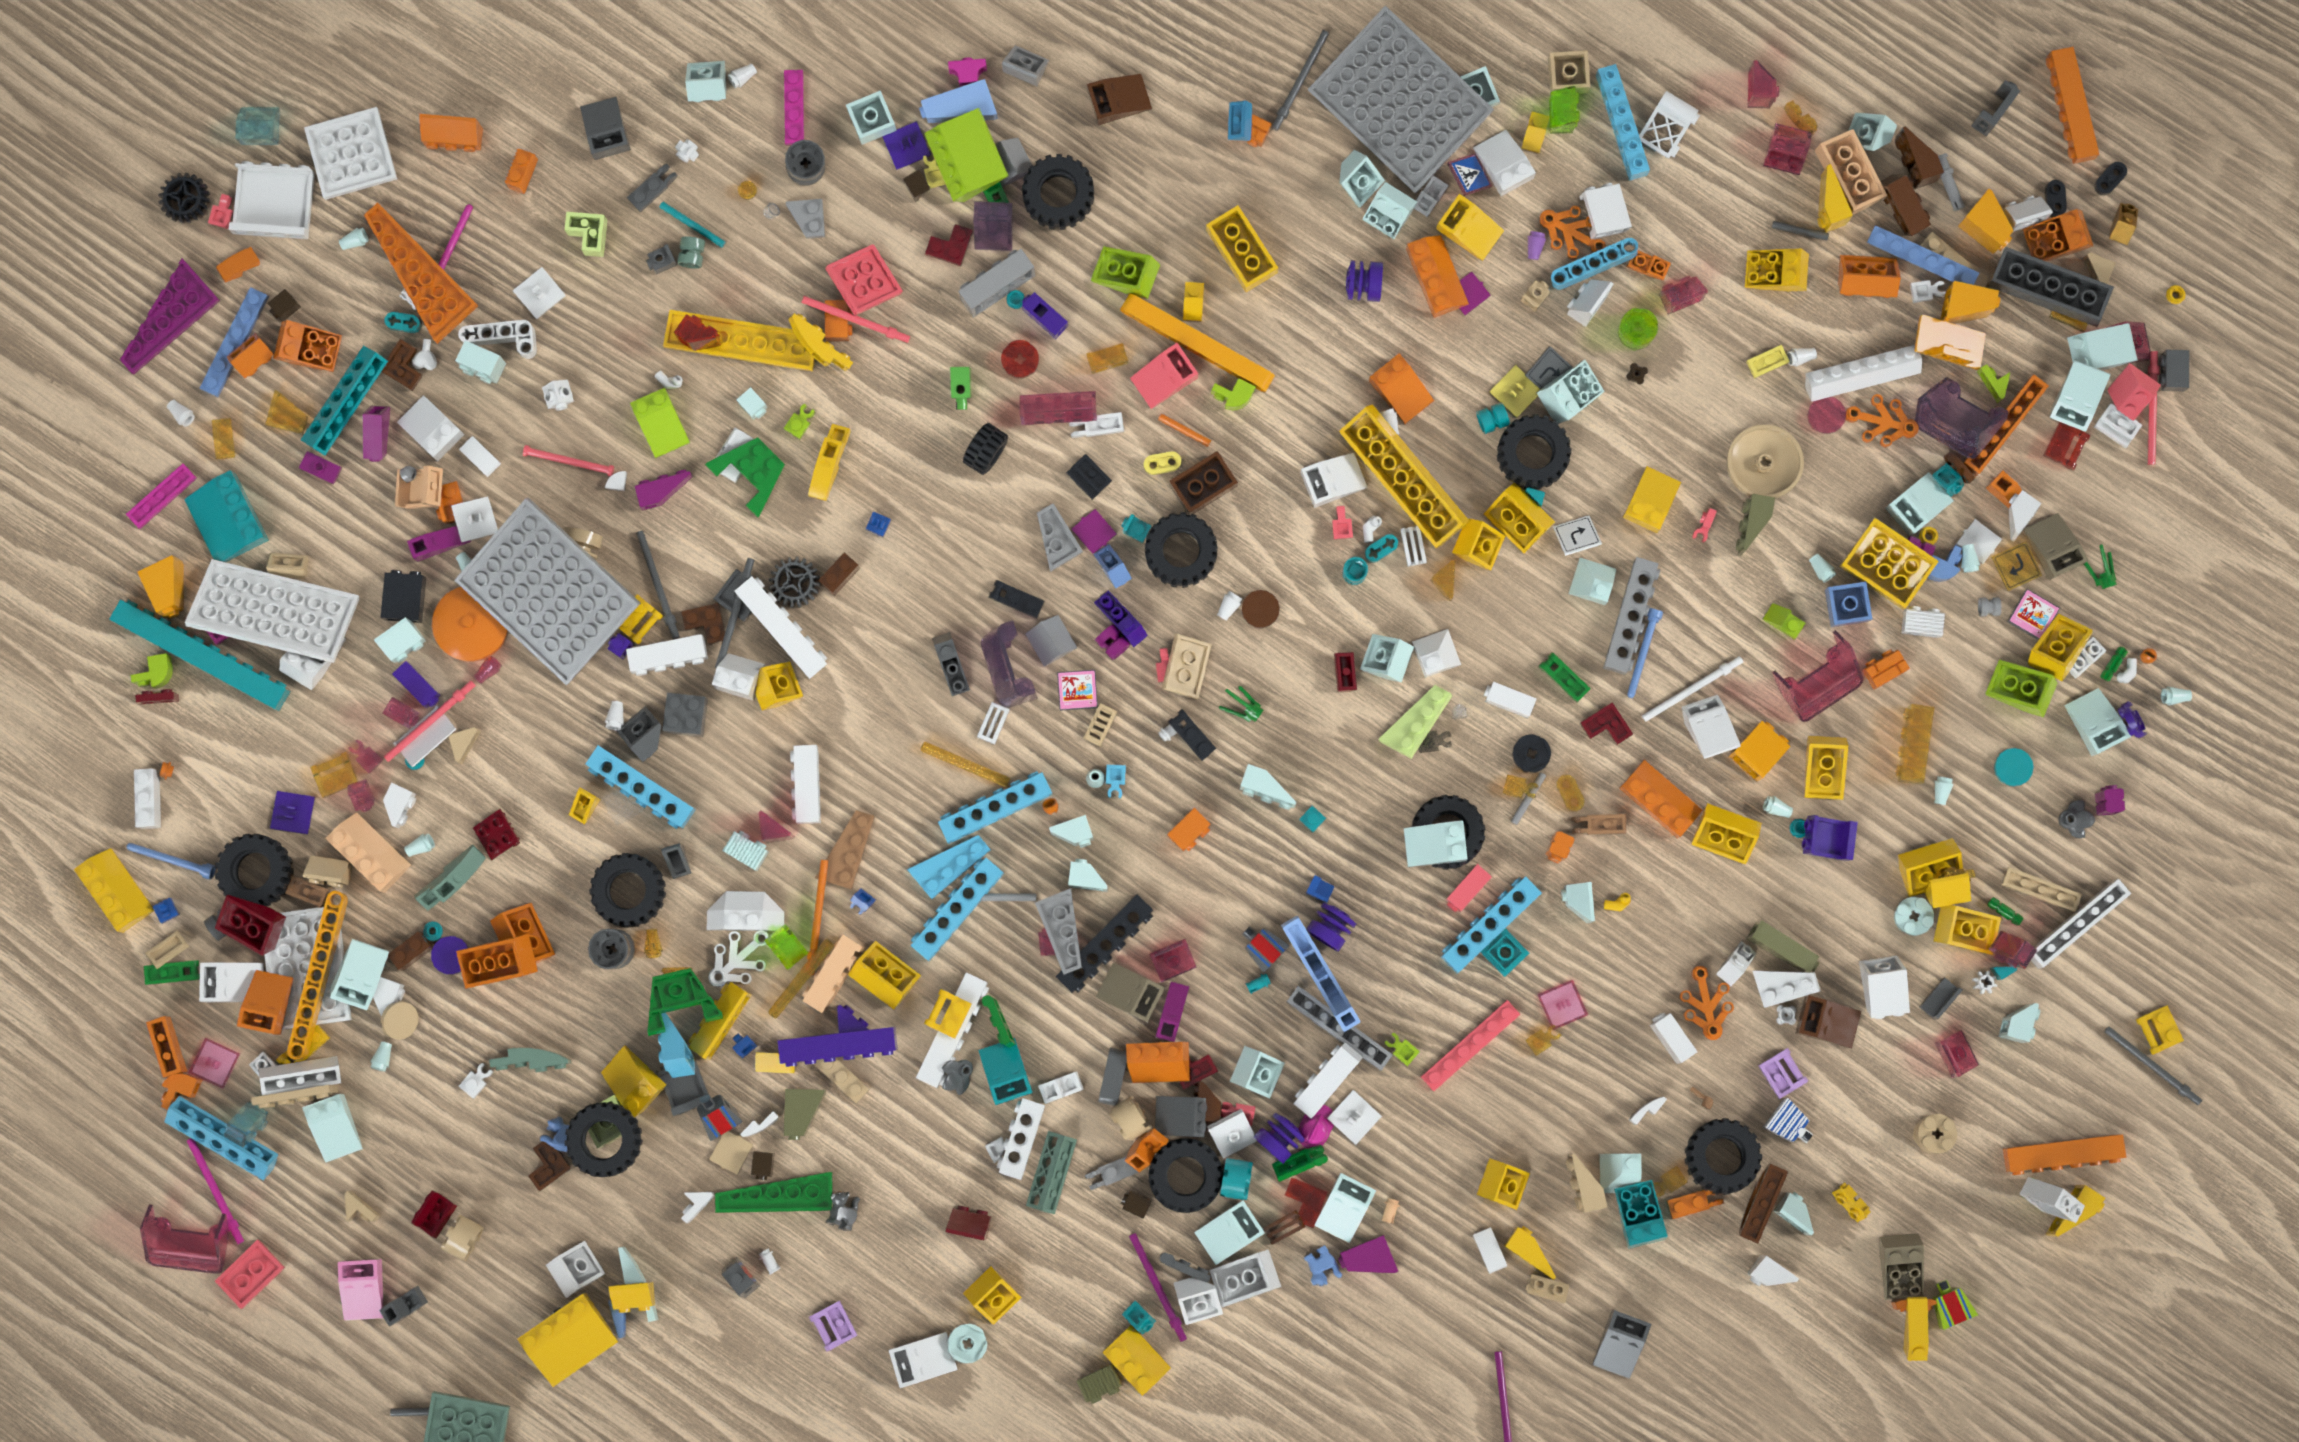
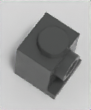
M668 244L647 254L649 257L646 260L650 271L654 269L656 274L677 266ZM663 257L661 261H656V258Z

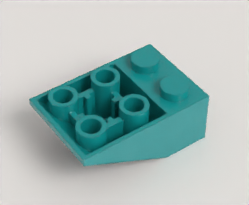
M1015 1038L1013 1039L1016 1045L1010 1048L998 1043L978 1050L995 1105L1033 1093Z
M1652 1180L1614 1189L1628 1249L1667 1239V1231Z

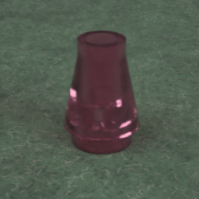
M493 656L486 658L474 675V678L482 684L500 672L501 663Z

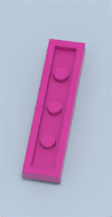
M784 70L785 145H792L797 141L804 140L803 70Z
M182 463L126 515L141 529L193 483L197 477Z

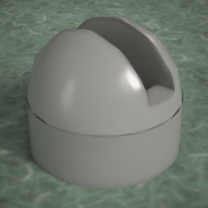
M406 466L400 469V475L405 482L409 483L415 479L417 471L411 466Z

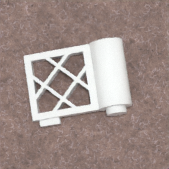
M1666 91L1639 134L1641 143L1668 159L1670 156L1675 157L1680 149L1677 145L1690 124L1695 125L1700 117L1697 114L1699 110ZM1657 113L1665 117L1666 124L1655 126L1654 118ZM1677 124L1683 128L1680 134L1672 136L1669 126ZM1667 127L1669 137L1658 139L1656 129ZM1654 130L1656 140L1649 142L1642 138L1646 131ZM1670 139L1672 147L1667 153L1661 149L1659 142Z

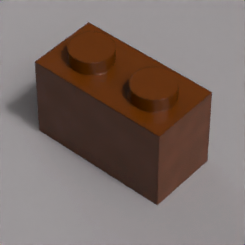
M844 552L819 579V582L835 596L859 571L860 567Z
M418 931L391 951L388 957L399 971H404L431 951L433 946L424 934Z

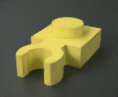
M923 156L924 164L929 167L924 169L930 189L946 185L939 167L936 166L935 158L932 162H929L926 156Z

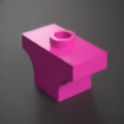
M966 57L960 61H948V68L950 74L958 77L959 85L962 87L977 82L979 76L987 71L986 59Z

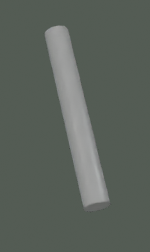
M1541 772L1538 774L1511 819L1513 824L1518 825L1546 778L1545 774Z
M987 893L981 898V901H1036V893Z

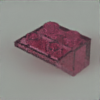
M1775 123L1763 166L1800 175L1811 144L1812 132Z

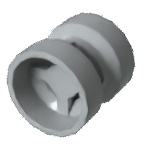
M1986 597L1979 598V616L1986 617L1988 614L2000 616V597H1993L1989 601Z

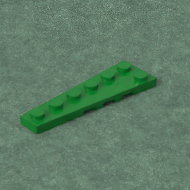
M833 1172L715 1193V1213L831 1211L833 1207L831 1200L833 1194Z

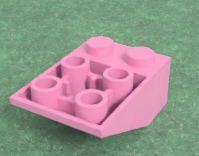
M382 1259L338 1262V1282L344 1320L383 1318L379 1311L383 1308Z

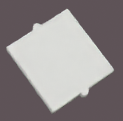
M1975 519L1969 528L1963 531L1964 534L1956 545L1962 548L1963 545L1974 544L1978 560L1981 564H1984L1988 557L1995 553L1994 549L2002 539Z

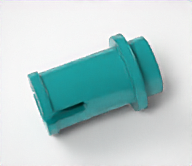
M1261 973L1260 977L1245 983L1250 994L1264 987H1269L1268 985L1271 982L1267 974L1262 975Z

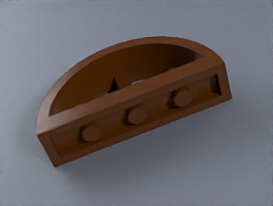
M1772 1164L1766 1166L1747 1203L1739 1229V1236L1754 1243H1759L1789 1171Z

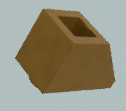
M2120 202L2110 229L2109 239L2128 245L2137 227L2138 209L2135 206Z

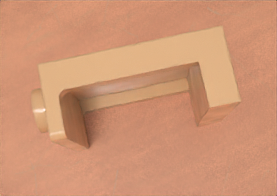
M429 465L423 466V469L416 470L417 475L415 479L409 483L401 478L400 469L397 470L396 507L418 509L439 507L441 505L442 468Z

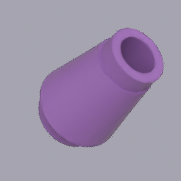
M1530 231V236H1528V259L1539 260L1546 241L1544 233Z

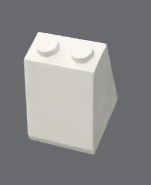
M728 653L717 666L712 685L719 691L754 701L759 669L764 667L765 664Z
M1898 956L1859 961L1866 1009L1870 1017L1882 1019L1885 1016H1902L1904 1013H1910L1907 969Z

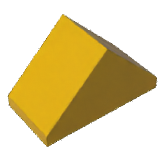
M580 787L570 809L569 816L585 825L601 799Z

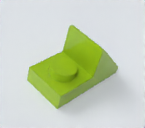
M1986 364L1977 373L1995 401L1999 403L2005 398L2010 372L1997 380L1994 369Z
M1772 603L1762 619L1794 640L1806 624L1792 615L1790 609Z

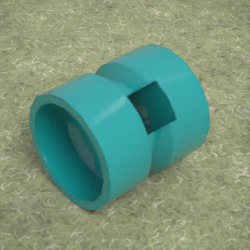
M1502 402L1492 405L1490 410L1484 408L1476 411L1480 428L1484 434L1495 431L1496 427L1501 429L1510 425L1507 411Z
M1352 557L1345 562L1342 576L1348 584L1359 585L1363 583L1368 573L1366 561L1359 557Z

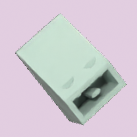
M1583 360L1545 385L1537 392V395L1553 421L1556 420L1558 423L1570 420L1605 391L1586 360Z
M2074 360L2051 408L2050 418L2086 432L2110 374Z
M1928 472L1885 509L1908 536H1912L1954 500Z
M2099 688L2064 705L2091 756L2097 755L2131 737L2123 720Z
M1248 764L1240 786V790H1243L1242 794L1249 797L1254 795L1260 796L1262 801L1270 804L1272 801L1280 803L1279 807L1290 810V807L1295 808L1296 801L1267 770Z
M352 939L330 986V998L367 1010L376 991L389 951Z
M1340 1173L1314 1226L1350 1243L1376 1190Z
M1242 1200L1194 1233L1215 1265H1217L1265 1232L1244 1200Z

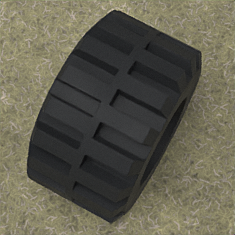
M986 423L970 442L965 451L963 463L981 475L986 474L1002 454L1008 441V435L992 424Z

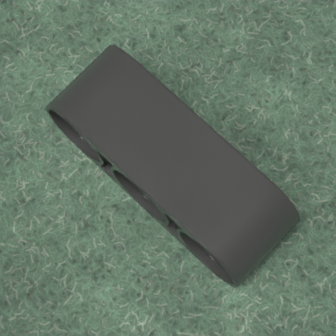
M1110 1047L1098 1103L1112 1106L1118 1104L1127 1064L1125 1050Z

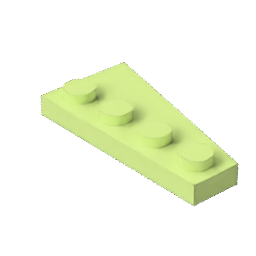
M1434 685L1378 740L1412 759L1448 704L1452 694Z

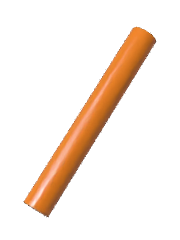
M1162 413L1158 419L1160 422L1207 447L1212 441Z

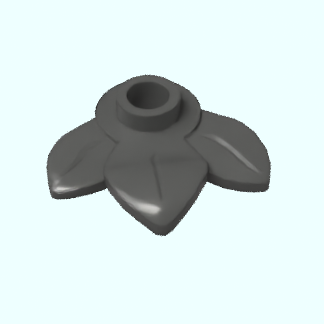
M2077 800L2071 802L2068 809L2061 812L2058 822L2063 828L2068 829L2073 837L2085 838V828L2091 827L2095 823V818L2090 812L2085 811V801Z
M950 1060L944 1064L942 1070L947 1076L942 1088L948 1091L956 1090L958 1095L963 1094L970 1083L969 1076L973 1071L972 1063L968 1060H960L958 1062Z

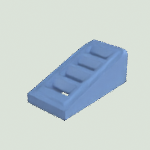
M609 1300L608 1304L617 1337L623 1338L626 1334V1312L619 1313V1309L613 1310L612 1302Z

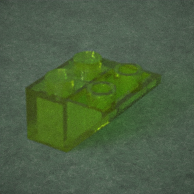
M1575 86L1555 90L1550 93V134L1573 133L1574 128L1577 127L1580 120V113L1576 111L1577 104H1579V92H1576Z

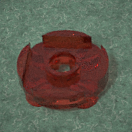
M1015 340L1009 343L1003 350L1001 363L1009 376L1019 379L1027 378L1036 372L1039 365V354L1037 349L1028 341ZM1020 354L1023 358H1026L1022 364L1015 361V358H1018Z

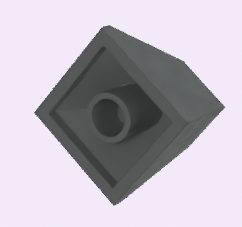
M645 706L621 727V730H617V733L638 758L644 762L658 750L661 724Z

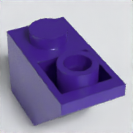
M839 1005L837 1007L839 1033L869 1030L867 1028L869 1024L863 1018L857 1019L853 1016L854 1011L848 1005L844 1007Z

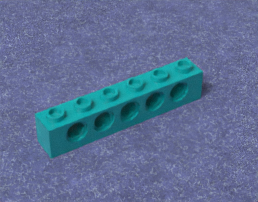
M363 345L301 438V441L325 456L388 361Z

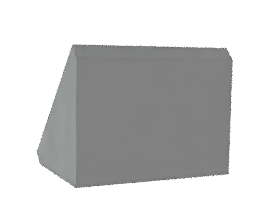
M1015 45L1003 60L1002 68L1004 73L1038 86L1049 60Z
M1019 138L998 142L996 148L1008 173V177L1000 181L1003 188L1028 174V169L1032 163Z
M1059 615L1041 621L1026 633L1028 640L1044 667L1077 649Z

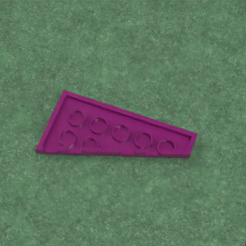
M183 258L178 263L179 266L176 271L170 276V281L165 289H162L148 312V317L140 325L137 335L131 340L120 358V361L133 375L220 301Z

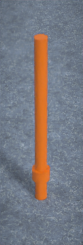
M821 860L810 951L807 952V975L815 974L816 960L819 957L817 950L829 860Z

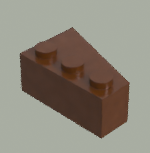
M1892 174L1880 181L1887 194L1883 201L1886 205L1890 203L1895 213L1893 217L1906 236H1913L1931 225L1929 221L1930 215L1923 209L1921 197L1918 193H1915L1912 187L1914 186L1913 181L1909 176Z

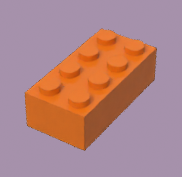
M529 934L456 951L465 989L538 972Z

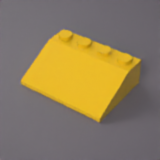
M1874 518L1839 567L1861 582H1866L1867 586L1903 610L1909 605L1939 561Z
M587 1293L581 1294L517 1338L526 1354L552 1387L619 1342Z

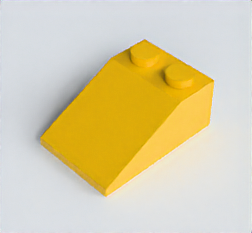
M1831 164L1827 165L1821 174L1819 218L1817 219L1819 227L1824 229L1826 233L1847 225L1853 216Z
M1646 466L1623 518L1658 533L1681 482Z
M2058 613L2032 648L2028 665L2044 673L2054 675L2056 679L2063 681L2078 659L2093 630Z
M1807 737L1805 798L1843 800L1849 747L1847 738Z
M1955 905L1940 907L1933 941L1993 955L2001 917Z
M626 1045L621 1048L601 1072L620 1104L625 1109H628L634 1117L644 1112L666 1087V1084Z
M2075 1185L2070 1194L2085 1205L2082 1214L2076 1223L2056 1216L2046 1235L2059 1237L2096 1213H2100L2105 1205L2103 1203L2105 1197L2086 1185Z

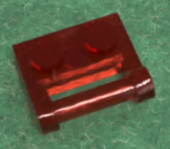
M2059 422L2043 456L2063 465L2069 470H2075L2077 459L2085 443L2089 441L2090 435L2075 427ZM2074 436L2079 439L2068 460L2064 457Z

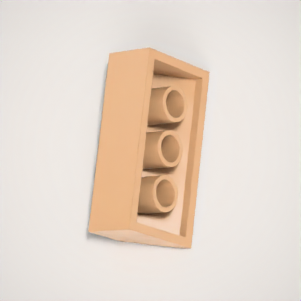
M1854 129L1819 144L1815 149V153L1824 170L1827 165H1832L1853 215L1887 197Z
M357 812L340 823L325 838L380 892L385 893L411 867V864Z

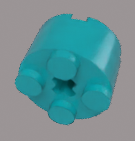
M1226 1158L1220 1196L1247 1200L1253 1162Z

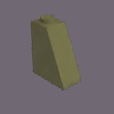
M785 1089L784 1136H789L788 1140H800V1136L806 1135L826 1095V1090Z

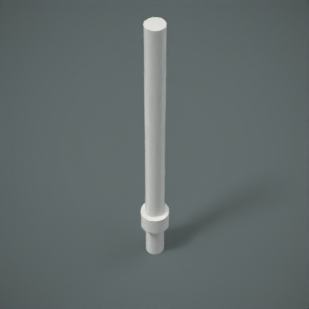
M1738 656L1729 663H1723L1716 671L1643 714L1642 718L1647 722L1720 676H1726L1732 672V669L1743 663L1742 658Z

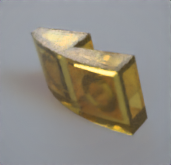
M1794 100L1786 103L1784 110L1791 121L1810 137L1813 136L1817 131L1815 119L1811 118L1809 113L1801 116L1802 110L1798 104H1795Z
M231 418L213 419L212 431L216 460L235 458Z

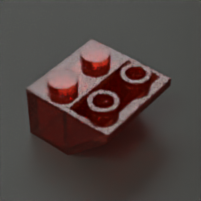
M686 314L673 332L679 342L693 351L722 345L718 331L710 325L706 327L702 320L695 315L690 317Z

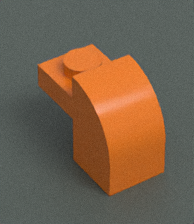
M175 1074L168 1077L162 1084L163 1087L168 1088V1091H165L161 1098V1102H163L161 1107L168 1110L180 1094L195 1098L202 1079L189 1074Z
M1153 1128L1148 1133L1146 1132L1137 1138L1131 1146L1125 1162L1138 1172H1141L1151 1164L1155 1153L1161 1147L1167 1145L1169 1139Z

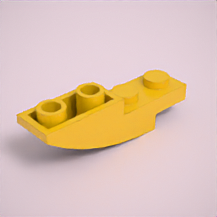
M794 313L789 317V323L796 337L818 362L825 367L832 362L844 371L850 369L853 364L850 357L843 352L839 353L836 351L831 343L823 342L822 340L826 334L822 332L823 330L819 326L811 325L801 314L796 315Z
M836 424L831 425L816 461L808 493L809 497L827 501L839 470L838 464L851 433L850 428Z

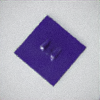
M917 121L882 136L896 170L922 160L923 156H926V158L931 156Z
M277 791L270 829L308 834L315 797Z

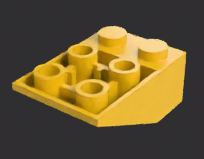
M1461 194L1456 197L1436 228L1437 231L1481 261L1485 259L1504 232L1480 208Z
M1802 248L1747 250L1745 288L1787 292L1806 291L1809 254Z

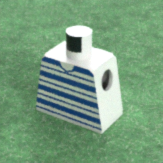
M1789 1098L1782 1100L1763 1126L1765 1130L1791 1143L1797 1137L1807 1143L1813 1136L1805 1128L1809 1119Z

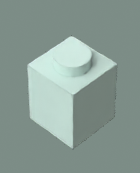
M751 387L737 399L738 404L753 420L761 418L768 408Z

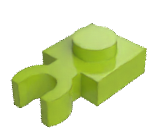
M806 404L800 407L799 416L794 413L784 427L785 431L799 440L810 426L807 419L812 418L815 414L814 409L808 414L804 413L807 407Z
M1392 1033L1391 1035L1395 1038V1042L1390 1044L1386 1040L1384 1043L1390 1048L1394 1047L1396 1050L1393 1052V1055L1408 1066L1420 1051L1406 1039L1401 1043L1398 1035Z

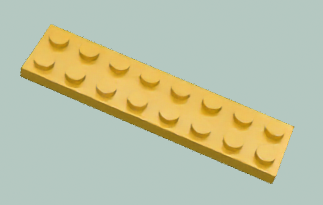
M669 310L663 342L664 348L813 372L815 358L803 347L793 329Z

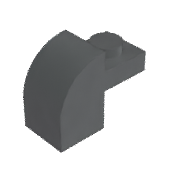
M416 1286L379 1311L390 1327L419 1310L428 1301L419 1286Z

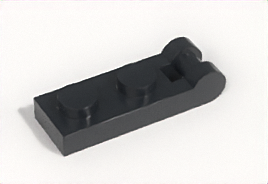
M995 580L994 590L990 592L988 598L1033 618H1038L1045 603L1044 600L999 580ZM1001 590L1007 591L1005 597L999 596Z
M1181 709L1177 712L1178 715L1174 719L1171 718L1167 722L1197 757L1203 761L1216 747L1190 719L1187 713ZM1184 720L1186 724L1180 728L1178 724Z

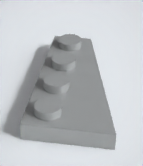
M1071 888L1035 902L1063 974L1065 975L1082 968Z

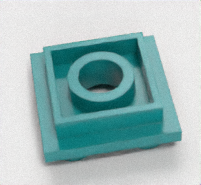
M1506 928L1481 951L1482 955L1503 977H1506L1530 954ZM1507 947L1510 949L1511 954L1508 958H1503L1500 955L1501 948Z

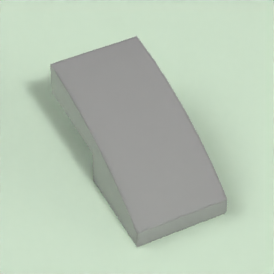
M1433 175L1416 199L1417 204L1414 209L1428 217L1449 185Z

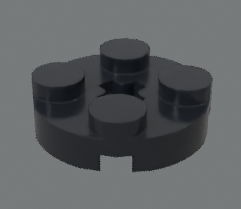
M1534 734L1525 735L1513 747V761L1521 771L1537 773L1543 770L1550 761V745L1540 736ZM1528 749L1536 750L1537 754L1534 755V759L1527 757Z

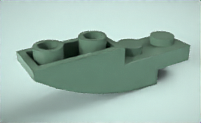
M471 845L443 868L444 872L416 893L414 895L415 899L427 911L440 901L444 903L470 879L486 857L474 845Z
M534 1048L507 1049L508 1057L489 1060L490 1067H496V1071L506 1070L508 1065H515V1068L525 1067L529 1062V1068L535 1069L536 1073L547 1071V1067L552 1066L555 1067V1070L564 1069L566 1064H571L570 1059L560 1054Z

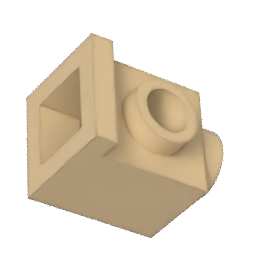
M1535 280L1522 296L1521 302L1536 312L1551 292L1548 290L1549 285L1542 280L1540 282ZM1534 291H1539L1541 295L1536 296L1534 294Z

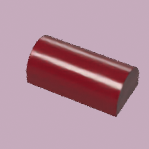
M1354 652L1334 653L1337 692L1356 691Z

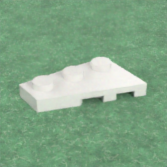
M1753 971L1764 1008L1821 991L1815 972Z

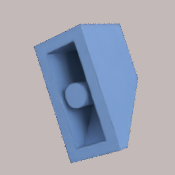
M1110 544L1093 554L1115 588L1124 585L1132 579L1124 563Z

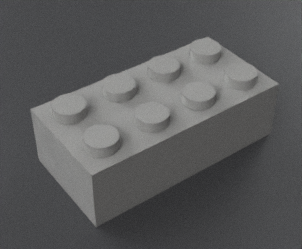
M1022 249L1018 251L1013 250L1007 255V259L995 262L991 266L992 269L987 272L982 271L976 276L974 281L971 283L968 281L960 287V299L973 318L1007 296L1009 292L1036 276L1033 264Z

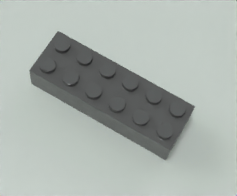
M2008 247L2004 248L1989 285L1990 288L2095 327H2098L2114 289V286Z

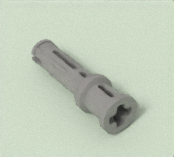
M1947 153L1939 155L1938 157L1944 171L1939 179L1943 181L1953 211H1958L1960 208L1963 209L1965 205L1952 175L1954 170L1949 165Z

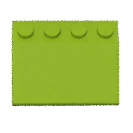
M980 108L941 123L924 133L953 201L966 202L1008 177V173Z

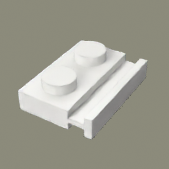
M2110 403L2094 428L2122 447L2127 448L2142 424L2136 420L2132 421Z

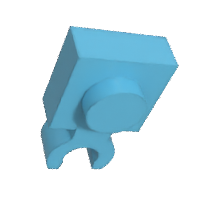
M1107 765L1106 784L1111 785V788L1108 790L1109 798H1111L1112 791H1118V797H1122V790L1119 788V785H1125L1126 765Z

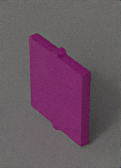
M1470 272L1460 280L1469 305L1459 309L1464 315H1467L1491 295L1483 286V282H1480L1473 272Z
M1096 509L1086 517H1082L1081 521L1071 529L1092 554L1102 546H1106L1107 542L1117 535Z

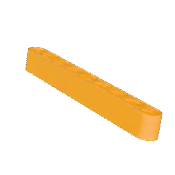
M1132 293L1128 294L1120 308V311L1128 317L1174 343H1178L1181 347L1236 378L1256 386V389L1265 393L1275 377L1269 370Z
M332 891L326 897L287 1048L288 1056L295 1060L305 1059L310 1051L348 903L347 896L340 891ZM336 895L341 897V902L338 905H335L333 902ZM334 913L336 921L330 924L328 918ZM329 932L331 940L326 943L323 938ZM322 951H324L326 953V959L321 962L319 960V954ZM317 970H320L322 976L319 980L316 981L314 979V973ZM312 989H315L317 992L314 999L309 997V992ZM307 1008H310L312 1011V1015L309 1018L304 1016V1011ZM302 1027H305L307 1030V1034L304 1037L299 1035V1030ZM297 1046L302 1048L300 1056H296L294 1053V1049Z

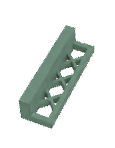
M1048 1131L1026 1206L1055 1214L1077 1139ZM1053 1137H1057L1056 1146L1052 1148ZM1050 1157L1051 1163L1049 1166H1046V1160ZM1045 1175V1183L1041 1186V1177ZM1039 1194V1203L1038 1205H1035V1197Z

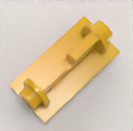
M1844 1182L1839 1186V1189L1832 1192L1836 1201L1848 1211L1849 1216L1857 1223L1867 1218V1215L1871 1213L1870 1207L1861 1197L1856 1201L1853 1199L1857 1193L1849 1184Z

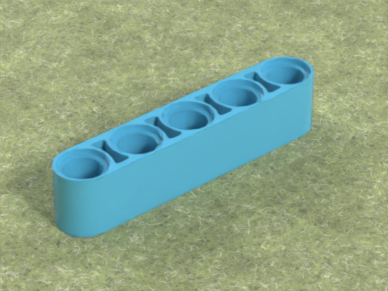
M1626 238L1554 270L1551 274L1552 286L1557 290H1562L1633 259L1638 253V242L1633 238ZM1627 245H1632L1635 249L1632 252H1627L1624 248ZM1609 253H1615L1617 255V258L1611 260L1607 257V255ZM1596 260L1600 264L1597 267H1592L1589 263ZM1579 268L1582 270V273L1575 275L1572 273V270ZM1557 276L1565 278L1561 283L1556 282L1554 279Z

